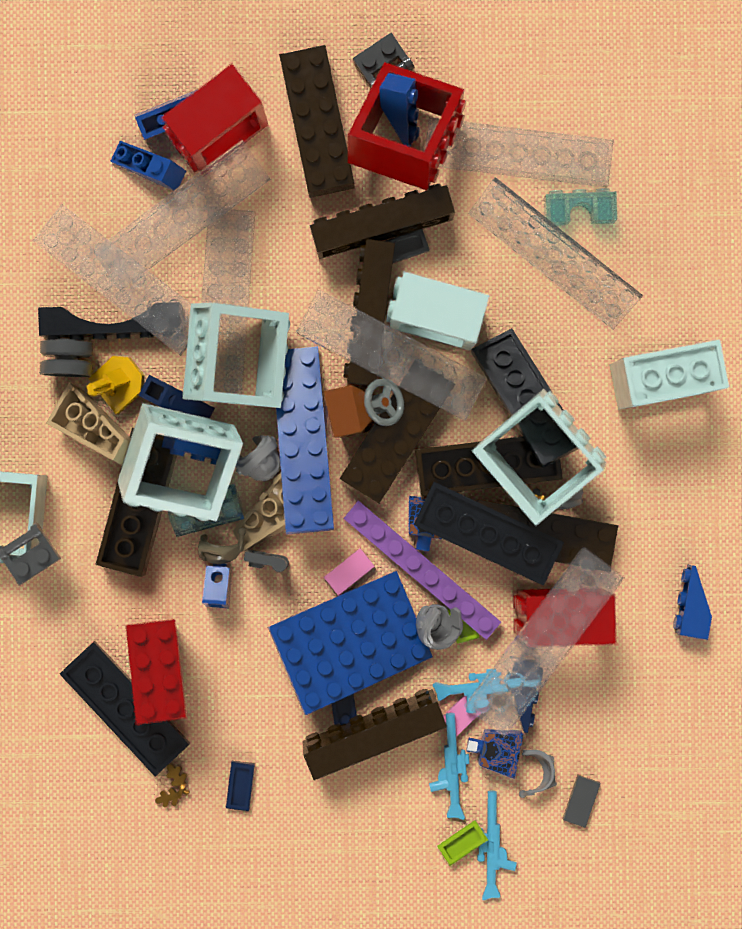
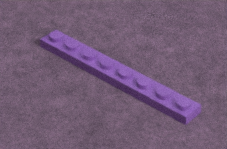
M359 500L346 514L344 519L437 599L449 609L457 607L461 611L462 620L484 639L487 640L501 624L499 619Z

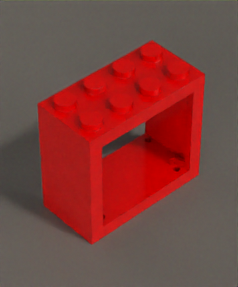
M384 62L348 133V163L427 191L431 182L435 183L437 180L439 165H443L446 161L448 146L452 147L454 144L456 129H460L464 122L465 115L462 113L466 106V100L463 99L465 89ZM388 73L415 79L416 90H418L416 108L441 116L424 152L373 134L383 114L380 106L379 87Z
M232 63L162 117L165 122L163 129L166 131L173 146L180 155H183L193 172L199 171L202 176L269 125L262 101Z
M602 588L517 589V595H513V609L517 611V618L513 619V630L527 646L616 644L615 594Z
M175 619L126 625L136 724L186 718Z

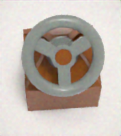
M387 379L373 381L366 390L359 386L349 385L324 391L334 438L368 432L374 422L382 426L393 425L399 421L403 414V395L397 385ZM384 386L381 394L372 395L377 387ZM391 390L394 393L397 400L396 411L392 407L391 400L389 398ZM387 412L390 418L384 419L378 415Z

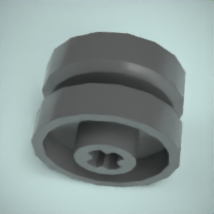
M74 339L40 341V353L47 357H55V359L40 362V375L57 377L92 376V364L88 361L78 360V358L91 357L93 355V343Z

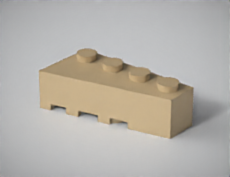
M69 382L46 424L123 465L131 438L84 390Z

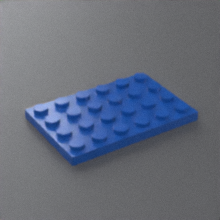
M397 571L267 627L304 715L310 714L433 657L430 649L419 639L416 629V616Z

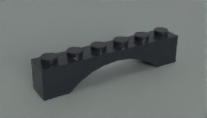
M179 302L156 303L136 318L111 324L83 320L63 307H38L39 336L46 338V340L69 337L78 341H83L84 336H93V340H107V336L116 335V339H131V335L139 334L140 338H154V334H163L165 338L177 337V333H183L182 304Z

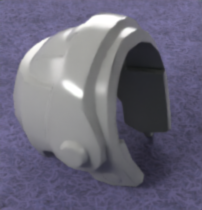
M268 435L255 436L252 440L257 447L245 457L239 455L235 466L236 472L239 475L249 476L256 481L265 482L275 477L281 468L280 455L277 451V440L273 436L270 437Z
M439 604L423 606L420 609L416 618V629L420 641L426 647L442 650L449 648L455 643L463 630L461 611L457 607L450 609L451 615H449L446 607Z

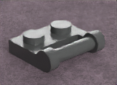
M392 32L353 57V62L370 87H372L375 81L373 75L381 70L384 62L390 64L399 58L401 63L397 65L398 67L407 70L415 68L413 62L406 55Z
M38 523L32 525L29 531L6 546H0V559L5 563L18 585H22L61 559ZM34 538L39 540L40 543L13 560L10 555Z
M250 549L245 551L244 561L249 562L248 566L263 568L264 565L272 566L276 572H282L289 565L288 558L283 555Z

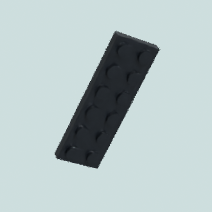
M512 328L471 349L473 357L510 417L543 389L547 393L551 391ZM558 402L557 405L561 408L562 411H564L562 406ZM537 407L516 424L542 468L579 449L545 408L540 411Z
M433 482L413 524L543 586L564 542L436 482Z
M96 641L90 644L59 673L155 777L190 745V742L170 720L136 724L132 680Z

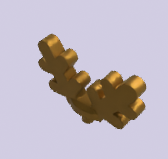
M172 763L167 765L169 773H167L166 777L174 778L171 785L179 786L178 792L173 787L168 790L170 794L163 790L160 792L161 796L155 799V803H163V807L166 808L169 806L170 801H172V806H176L183 794L189 795L190 791L185 789L187 784L185 780L188 775L187 773L180 775L181 766L175 767Z

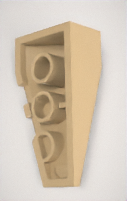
M281 473L273 479V484L266 492L262 493L259 497L260 500L254 508L247 512L233 530L239 542V528L246 529L243 551H247L286 530Z

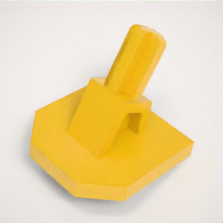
M112 356L88 378L91 383L87 385V393L90 396L101 395L113 412L119 415L138 397L144 386L145 375L131 357Z

